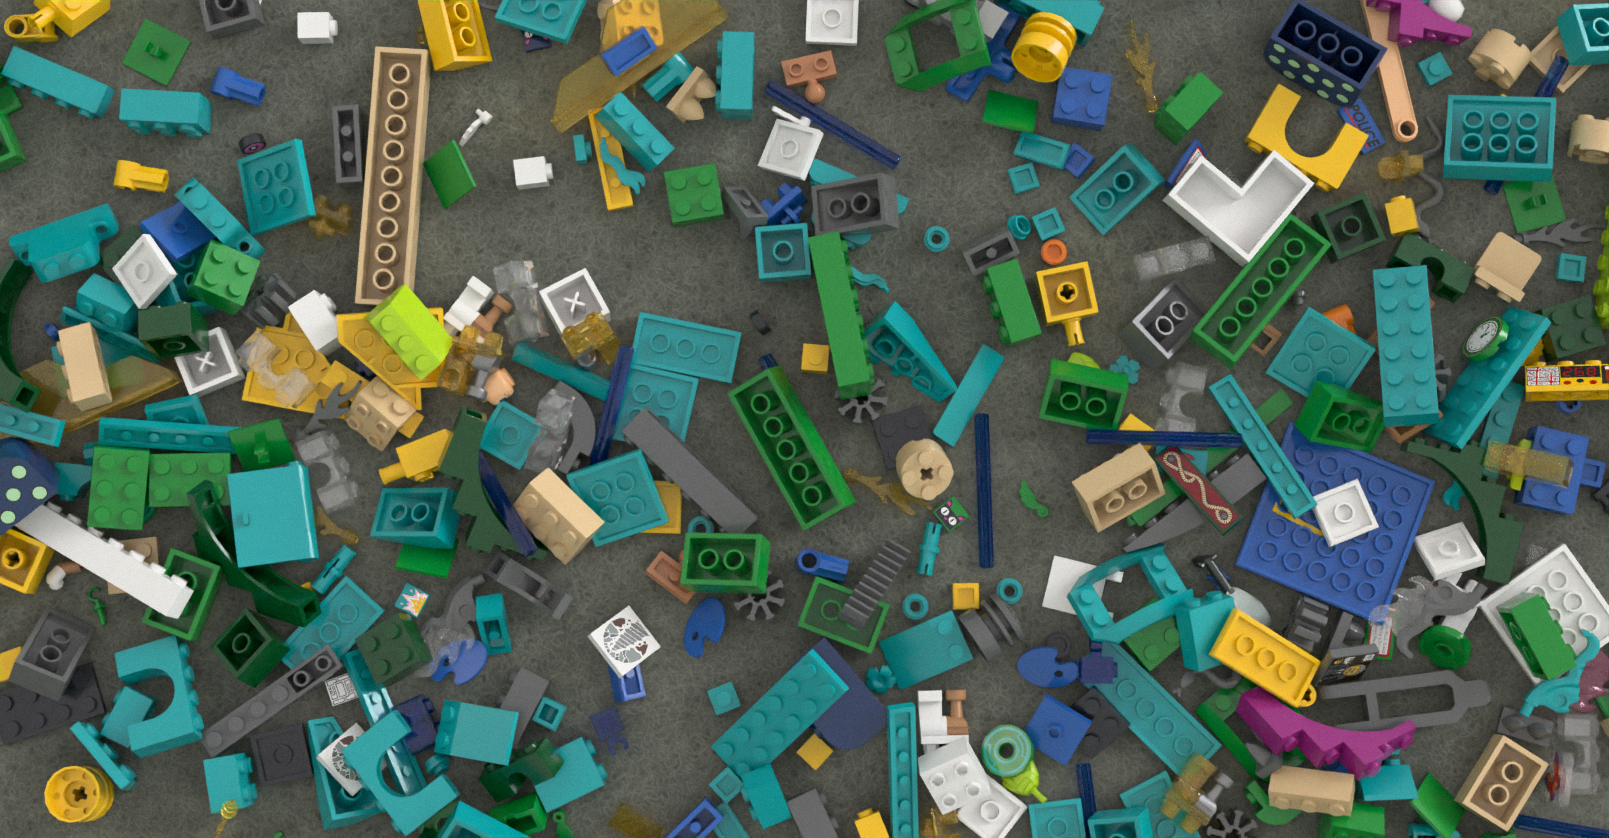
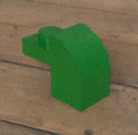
M1249 779L1242 785L1246 790L1243 793L1251 805H1258L1251 814L1265 823L1281 825L1291 821L1303 811L1290 808L1279 809L1275 806H1270L1269 797L1255 780Z

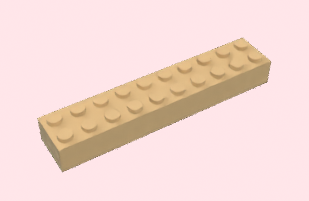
M375 46L355 304L360 308L374 309L403 283H406L414 293L432 63L431 55L426 49Z

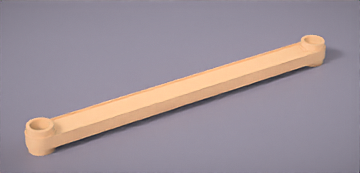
M1360 0L1369 38L1388 48L1377 67V73L1392 134L1398 142L1407 143L1416 137L1418 126L1397 42L1387 41L1390 12H1378L1375 10L1376 8L1366 6L1367 0ZM1401 125L1409 127L1410 136H1405L1401 133Z

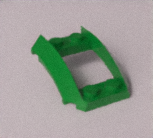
M939 0L901 18L884 39L897 86L921 93L949 79L984 66L992 65L975 0ZM949 12L961 57L921 72L910 28Z
M1242 676V680L1236 687L1230 689L1220 688L1208 700L1204 701L1195 713L1227 747L1252 778L1270 784L1271 774L1264 779L1255 774L1256 761L1251 757L1242 741L1225 723L1236 712L1241 694L1258 686ZM1274 696L1286 707L1302 715L1297 708L1290 706L1289 704ZM1296 746L1290 752H1283L1282 766L1298 767L1307 757Z

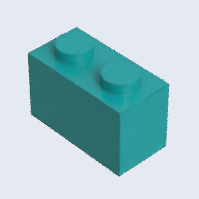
M132 685L119 689L113 700L116 704L112 712H108L102 720L101 726L103 729L100 733L127 748H131L127 726L149 720L159 702V699Z
M771 764L741 775L744 786L740 787L745 802L751 801L752 805L748 806L753 821L759 820L762 829L792 818Z

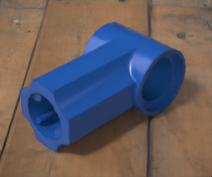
M218 67L210 92L217 96L225 95L227 96L226 99L232 100L234 98L259 107L263 101L266 86L241 77L240 74L232 70Z
M805 549L797 556L795 567L802 575H813L844 583L849 560L818 553L814 549ZM802 557H811L814 560V567H804L801 562Z

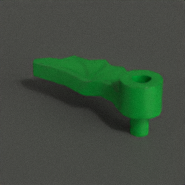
M1022 480V488L1019 490L1022 496L1021 502L1025 503L1027 508L1037 510L1039 517H1048L1049 510L1047 507L1040 505L1036 501V495L1029 489L1025 480Z
M557 809L554 812L553 820L558 823L556 833L559 835V838H575L571 827L566 825L565 811Z

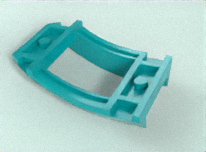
M1158 543L1126 552L1095 567L1078 578L1066 597L1092 641L1103 642L1107 640L1114 642L1116 645L1120 644L1129 636L1155 623L1175 616L1174 607L1184 604L1186 599L1193 598V588L1186 589L1163 550L1166 545ZM1138 563L1160 600L1136 611L1115 624L1092 585L1113 573Z

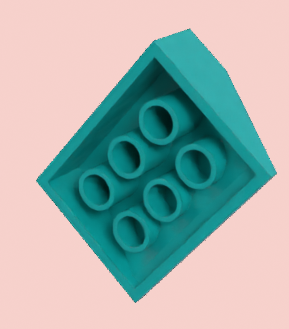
M1448 95L1443 178L1551 182L1556 98Z

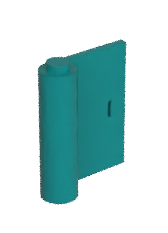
M301 461L286 463V467L227 474L238 568L290 561L293 563H305L319 560L308 466L302 465Z

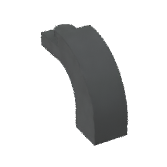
M559 381L547 404L565 414L573 426V442L558 468L559 471L567 475L579 469L583 459L579 458L581 454L589 458L592 457L597 442V423L587 401L575 389Z
M500 550L496 552L484 571L497 582L525 597L558 620L566 612L573 599L566 591Z

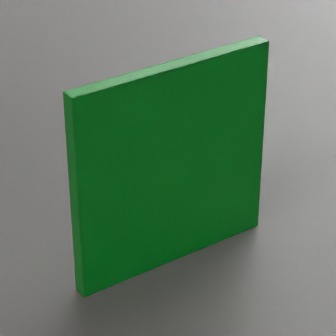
M145 19L122 64L168 86L191 41Z
M988 89L982 123L998 126L999 129L1001 127L1011 129V132L1017 130L1033 134L1038 101Z
M455 140L450 141L424 162V167L444 209L449 208L476 187Z
M1553 174L1551 182L1515 181L1502 185L1517 234L1566 221Z
M280 418L228 431L244 472L263 470L296 461Z
M455 539L453 549H430L403 544L395 569L447 579L460 539Z
M1428 772L1417 788L1418 799H1411L1409 804L1419 813L1418 816L1425 823H1428L1442 838H1450L1466 810L1453 801L1454 797Z

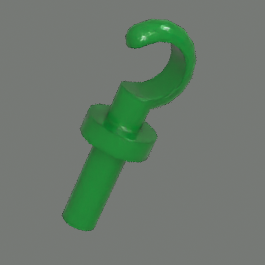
M94 587L89 591L88 598L92 603H95V606L92 608L94 612H97L100 625L103 627L107 625L104 614L106 604L102 603L101 599L92 598L94 590L101 591V588Z

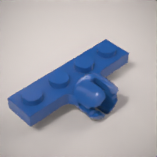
M1000 3L997 6L1009 13L992 41L986 42L992 65L984 66L952 78L945 88L947 93L967 104L986 76H993L1004 83H1010L1016 77L1012 75L1013 72H1019L1012 63V51L1007 49L1005 44L1021 20V14Z

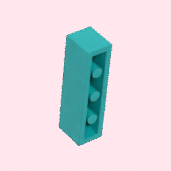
M13 46L1 72L4 77L9 79L7 84L20 90L24 86L32 89L31 94L46 100L47 96L56 99L54 103L69 110L73 106L79 109L78 114L93 120L94 116L103 119L115 92L108 85Z

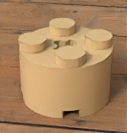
M1492 29L1484 35L1470 54L1468 60L1477 69L1475 75L1483 81L1491 79L1503 89L1508 90L1528 65L1532 55L1524 44L1521 47L1515 44L1516 38L1511 34L1499 29Z
M1579 115L1578 120L1572 122L1567 155L1571 158L1572 154L1580 155V161L1608 164L1609 117L1605 118V120L1594 119L1595 117L1592 115Z
M931 439L912 440L906 443L896 456L897 475L906 491L911 495L924 498L925 500H932L949 486L954 471L947 455L937 442Z

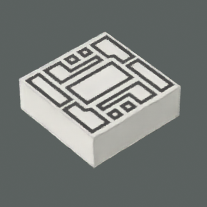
M348 673L325 681L333 706L358 698Z

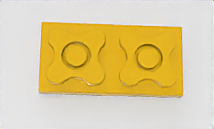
M1237 608L1232 609L1208 654L1295 708H1298L1321 663L1317 658Z

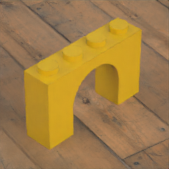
M1278 84L1273 89L1244 139L1248 143L1247 147L1255 153L1261 154V152H1264L1267 155L1275 150L1307 178L1316 182L1314 185L1316 188L1326 193L1329 190L1334 192L1339 188L1369 135L1345 123L1339 129L1325 154L1310 158L1295 153L1286 141L1285 126L1301 96Z

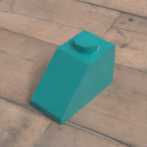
M502 593L476 597V621L482 643L486 646L488 655L512 652L507 611Z

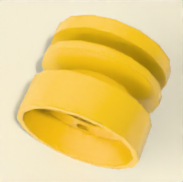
M1047 12L1032 14L1027 19L1021 36L1013 48L1011 55L1013 65L1021 74L1034 81L1046 83L1056 81L1062 75L1067 60L1076 44L1077 34L1075 29L1067 20L1056 14Z
M70 766L60 769L49 779L44 792L45 804L49 812L58 820L68 823L89 822L101 818L111 808L115 796L114 785L110 777L101 769L91 766ZM81 790H85L86 799H83V795L80 794Z

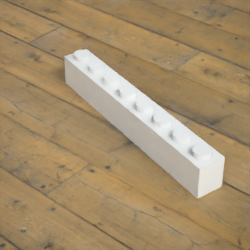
M48 501L47 504L44 502L14 525L165 616L178 619L194 592L186 586V580L176 575H172V577L166 575L164 567L154 562L149 565L144 562L145 556L134 550L127 552L123 549V543L111 537L109 540L102 537L103 531L96 527L87 528L83 526L81 518L71 513L68 516L61 513L63 508L51 501Z

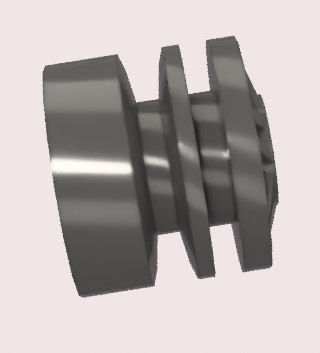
M995 592L989 596L994 606L993 608L985 600L980 602L984 611L983 615L980 616L973 608H970L957 617L964 631L987 663L1002 654V649L998 643L1000 640H1003L1009 647L1014 646V642L1009 634L1012 633L1018 641L1025 639L1017 616L1010 606L1000 599Z

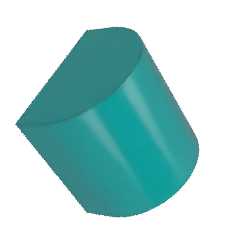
M543 696L531 720L556 732L567 707L551 698Z

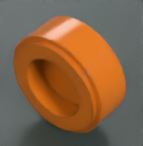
M1052 239L1044 243L1040 255L1043 262L1047 265L1057 266L1065 260L1067 249L1061 241Z

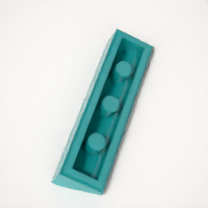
M70 305L63 307L60 318L61 322L72 327L90 322L97 331L99 339L159 364L160 360L139 341L138 335L109 327L105 323L82 314Z
M521 342L514 349L512 360L607 402L616 386V383L589 371H584L574 364L527 343Z
M982 344L931 435L952 447L955 446L1005 357L989 346Z

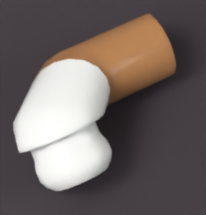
M73 560L59 562L47 574L46 583L49 584L51 589L58 590L62 588L63 578L67 574L82 572L83 567Z

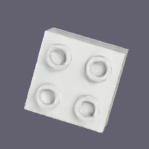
M586 268L539 291L541 302L564 344L581 332L586 334L611 321L610 311Z
M313 290L288 307L317 352L328 356L343 346L337 341L335 311L338 308L325 293L321 295L316 290Z
M221 327L209 331V352L174 357L189 395L197 394L198 398L246 378L229 335Z
M966 736L918 757L920 776L942 815L991 794L988 776Z

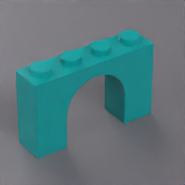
M172 635L114 653L118 677L127 685L153 677L165 676L173 680L175 688L173 701L164 713L155 718L127 726L131 751L140 758H144L202 740L201 730L204 729L202 717L197 713L196 706L199 705V698L192 686L195 676L192 667L188 665L187 657H190V650L186 642H183L178 636Z
M394 710L341 752L344 754L342 759L350 770L355 769L360 775L358 780L366 791L371 790L376 796L375 803L383 813L387 811L393 819L391 824L399 834L404 833L407 836L461 795V793L445 773L413 795L396 793L387 786L381 771L383 758L390 748L413 731L400 713Z

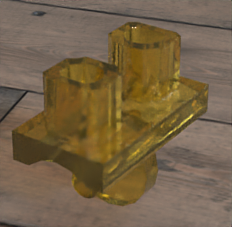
M1400 150L1393 157L1382 158L1377 164V173L1383 179H1391L1392 184H1400L1408 177H1415L1417 172L1423 171L1422 155L1409 156V150Z
M317 194L313 199L316 216L305 219L310 221L309 227L316 230L315 237L322 239L325 234L334 236L335 231L348 236L351 230L352 207L341 203L334 212L328 209L330 200L325 196Z
M935 805L931 808L934 827H932L931 818L923 819L924 829L919 830V836H926V838H934L933 835H935V838H961L960 832L947 834L946 824L958 823L957 809L942 815L939 807Z

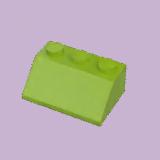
M403 283L364 317L410 371L421 381L443 362L456 343L406 283Z

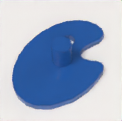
M707 598L703 600L689 617L685 628L684 646L687 653L694 658L702 656L704 641L707 637L714 643H717L721 637L725 624V610L722 602L718 599ZM698 633V639L695 641V635Z
M460 639L448 644L435 656L431 664L430 673L432 679L440 682L449 673L454 672V683L456 685H463L471 681L481 672L487 662L488 651L486 646L475 639ZM451 659V663L445 666V661Z
M1036 647L1021 655L1017 668L1020 675L1034 685L1058 688L1066 686L1076 679L1079 673V665L1076 661L1058 663L1056 660L1058 649L1054 647ZM1055 671H1062L1063 675L1058 676L1055 674Z

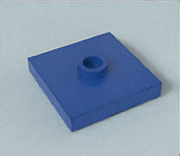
M181 201L142 221L139 227L145 234L152 236L158 247L174 264L203 249L211 239L215 240L216 238Z
M1046 694L1025 732L1030 736L1035 748L1066 766L1092 721Z

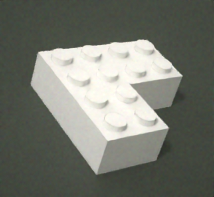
M1275 150L1265 157L1241 187L1237 186L1201 155L1165 196L1163 201L1242 267L1250 262L1314 183Z

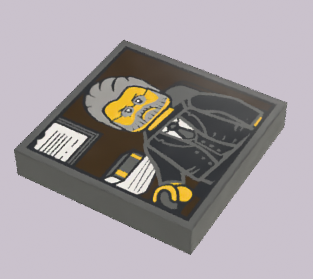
M1369 644L1329 650L1312 679L1313 686L1318 687L1360 681L1379 653L1377 645Z

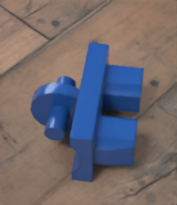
M785 182L777 190L778 195L782 198L780 201L774 204L768 198L760 203L769 216L767 226L787 225L791 221L794 224H799L801 221L797 216L804 211L802 206L807 202V199L798 186L794 188Z

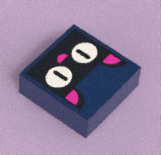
M521 30L526 53L551 47L550 39Z

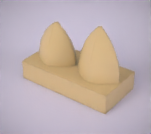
M696 67L666 108L682 123L686 120L704 119V112L700 101L716 96L714 81L703 69Z

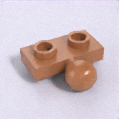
M831 50L781 61L787 89L807 84L805 97L810 103H819L825 97V90L818 83L819 81L837 78Z
M684 549L679 554V563L661 551L646 569L645 574L687 604L696 592H690L680 584Z

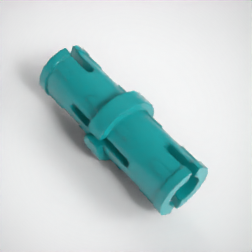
M926 522L923 543L919 544L921 553L916 573L924 574L925 571V575L932 576L936 553H939L940 549L937 546L942 525Z
M343 544L332 560L324 564L325 568L310 585L320 594L324 595L336 578L342 577L344 574L342 571L357 553L346 544Z

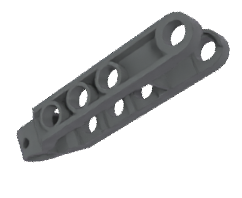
M1444 669L1317 687L1318 700L1360 695L1364 720L1343 722V724L1329 726L1362 732L1390 730L1408 720H1411L1417 728L1458 723L1468 708L1487 705L1492 696L1490 685L1486 681L1476 679L1462 680L1451 670ZM1448 684L1452 688L1454 703L1446 711L1421 712V714L1396 715L1392 718L1380 719L1376 693Z

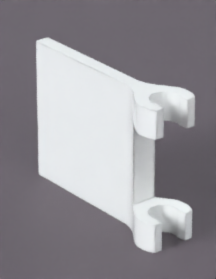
M1054 556L1042 606L1077 615L1066 596L1080 576L1097 566ZM1118 571L1092 585L1100 599L1105 580L1121 583L1124 572ZM1108 612L1111 618H1113L1114 613Z

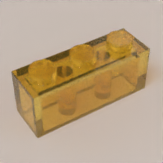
M1490 440L1483 466L1489 471L1568 488L1574 462L1569 457Z

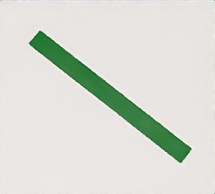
M1280 389L1256 408L1255 411L1266 426L1293 404V401L1283 389ZM1234 428L1230 429L1204 450L1208 451L1206 474L1244 444ZM1171 479L1163 483L1165 495L1130 514L1140 527L1183 493Z

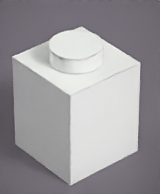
M329 12L298 13V39L302 44L333 43V36L338 34L337 21L333 20Z
M544 156L513 160L516 186L519 190L550 186L549 179L553 178L552 164L547 163Z

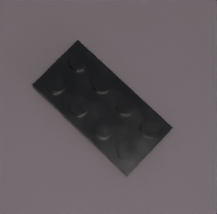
M93 662L76 668L59 702L19 685L0 691V735L3 745L107 713Z

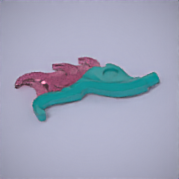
M1586 629L1580 630V634L1587 639V646L1574 658L1577 666L1568 670L1563 677L1544 680L1536 684L1522 699L1525 702L1519 711L1520 714L1529 718L1535 706L1538 707V705H1544L1559 713H1569V705L1580 712H1590L1596 706L1593 704L1588 705L1589 699L1609 694V688H1603L1605 681L1609 680V658L1600 649V642L1593 633Z

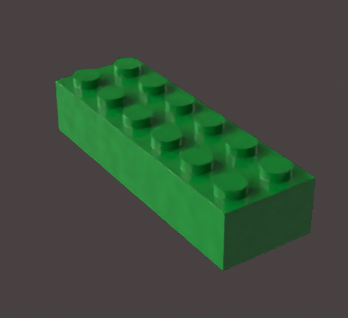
M1289 213L1193 329L1190 339L1232 370L1324 258L1332 244Z
M839 231L808 237L840 399L846 400L871 395V386L875 385L872 363H866V361L870 360L867 339L861 338V336H865L861 313L856 314V312L860 311L856 288L851 289L855 285L846 239H840Z
M780 365L766 369L727 393L803 531L821 523L856 502Z

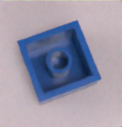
M1065 67L1062 75L1057 79L1050 123L1101 131L1105 125L1112 75Z

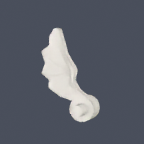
M775 106L771 109L776 115L792 123L809 127L812 122L804 116H801V119H797Z
M480 109L476 110L475 113L480 117L471 124L459 142L462 147L482 123L487 125L493 118L491 114L487 111L482 112Z

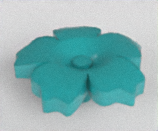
M1120 355L1119 359L1116 360L1117 365H1110L1108 371L1128 375V382L1132 385L1138 382L1139 374L1135 371L1141 368L1139 362L1133 359L1128 362L1127 355Z
M882 665L879 671L876 667L868 668V671H866L868 678L866 679L865 686L870 691L875 689L876 693L884 694L888 692L887 687L892 688L896 683V676L891 675L892 672L888 665Z

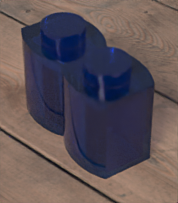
M421 694L391 707L392 711L397 710L413 730L404 737L412 756L435 746L440 721L435 722L432 712L435 711L430 697L425 698L424 694Z

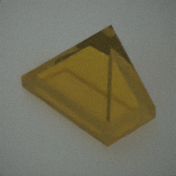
M621 802L608 823L609 826L628 838H662L666 832L665 828Z

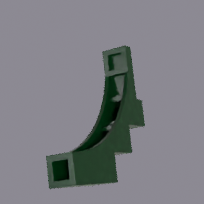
M8 257L0 270V400L28 413L41 390L30 384L18 370L12 353L11 326L19 294L33 270L18 260Z
M461 406L438 461V471L442 472L441 474L449 479L455 480L460 478L452 497V508L460 515H473L465 534V544L471 550L478 553H483V551L491 553L495 544L503 551L511 552L513 550L522 553V556L529 560L539 559L544 561L548 552L547 547L540 540L523 535L501 517L489 500L478 468L479 449L487 425V416L484 413Z
M1412 437L1411 441H1404L1401 444L1400 451L1424 456L1439 465L1456 481L1467 497L1475 515L1479 531V550L1485 558V565L1477 567L1476 576L1509 585L1524 523L1516 522V516L1500 512L1506 486L1498 485V479L1482 477L1488 449L1480 448L1481 443L1468 440L1463 449L1454 447L1453 452L1452 446L1437 443L1435 448L1427 446V440Z
M204 480L186 493L198 530L192 535L198 556L221 563L228 585L250 591L258 614L305 628L322 613L316 591L291 582L268 565L238 568L234 529L219 505L212 481Z

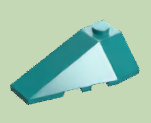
M896 301L878 313L864 328L865 336H861V338L867 339L871 362L877 365L880 360L892 367L891 374L896 377L902 374L910 378L914 388L937 402H941L958 389L915 321Z
M332 716L308 720L307 729L318 806L324 830L350 826L382 813L375 803L377 798L371 790L366 791L362 788L352 797L316 758L343 734L335 718Z

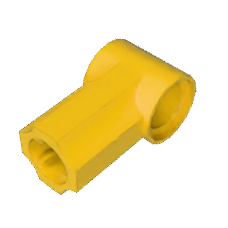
M118 160L113 186L120 189L128 187L132 191L142 189L165 193L168 186L169 172L163 169L144 167L131 161Z

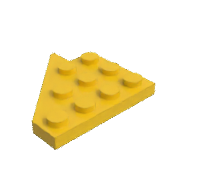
M427 308L444 328L443 308ZM369 312L336 314L337 341L417 410H422L421 388L447 386L445 359L421 381L364 318Z
M291 311L285 316L283 328L268 325L263 330L258 327L256 328L242 400L314 414L318 400L321 399L325 407L326 401L333 391L321 383L331 364L326 356L315 350ZM347 400L339 405L340 407L349 406L350 401ZM343 414L337 418L346 420V415Z

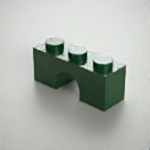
M1406 232L1397 241L1385 265L1388 268L1427 265V269L1432 272L1435 279L1431 291L1453 304L1465 293L1475 271L1465 261L1452 257L1445 253L1443 249L1432 246L1423 241L1418 235Z
M547 737L538 741L531 740L519 750L512 749L508 766L487 762L484 765L485 770L478 779L494 800L500 802L518 792L526 780L524 775L534 785H538L555 777L565 761Z

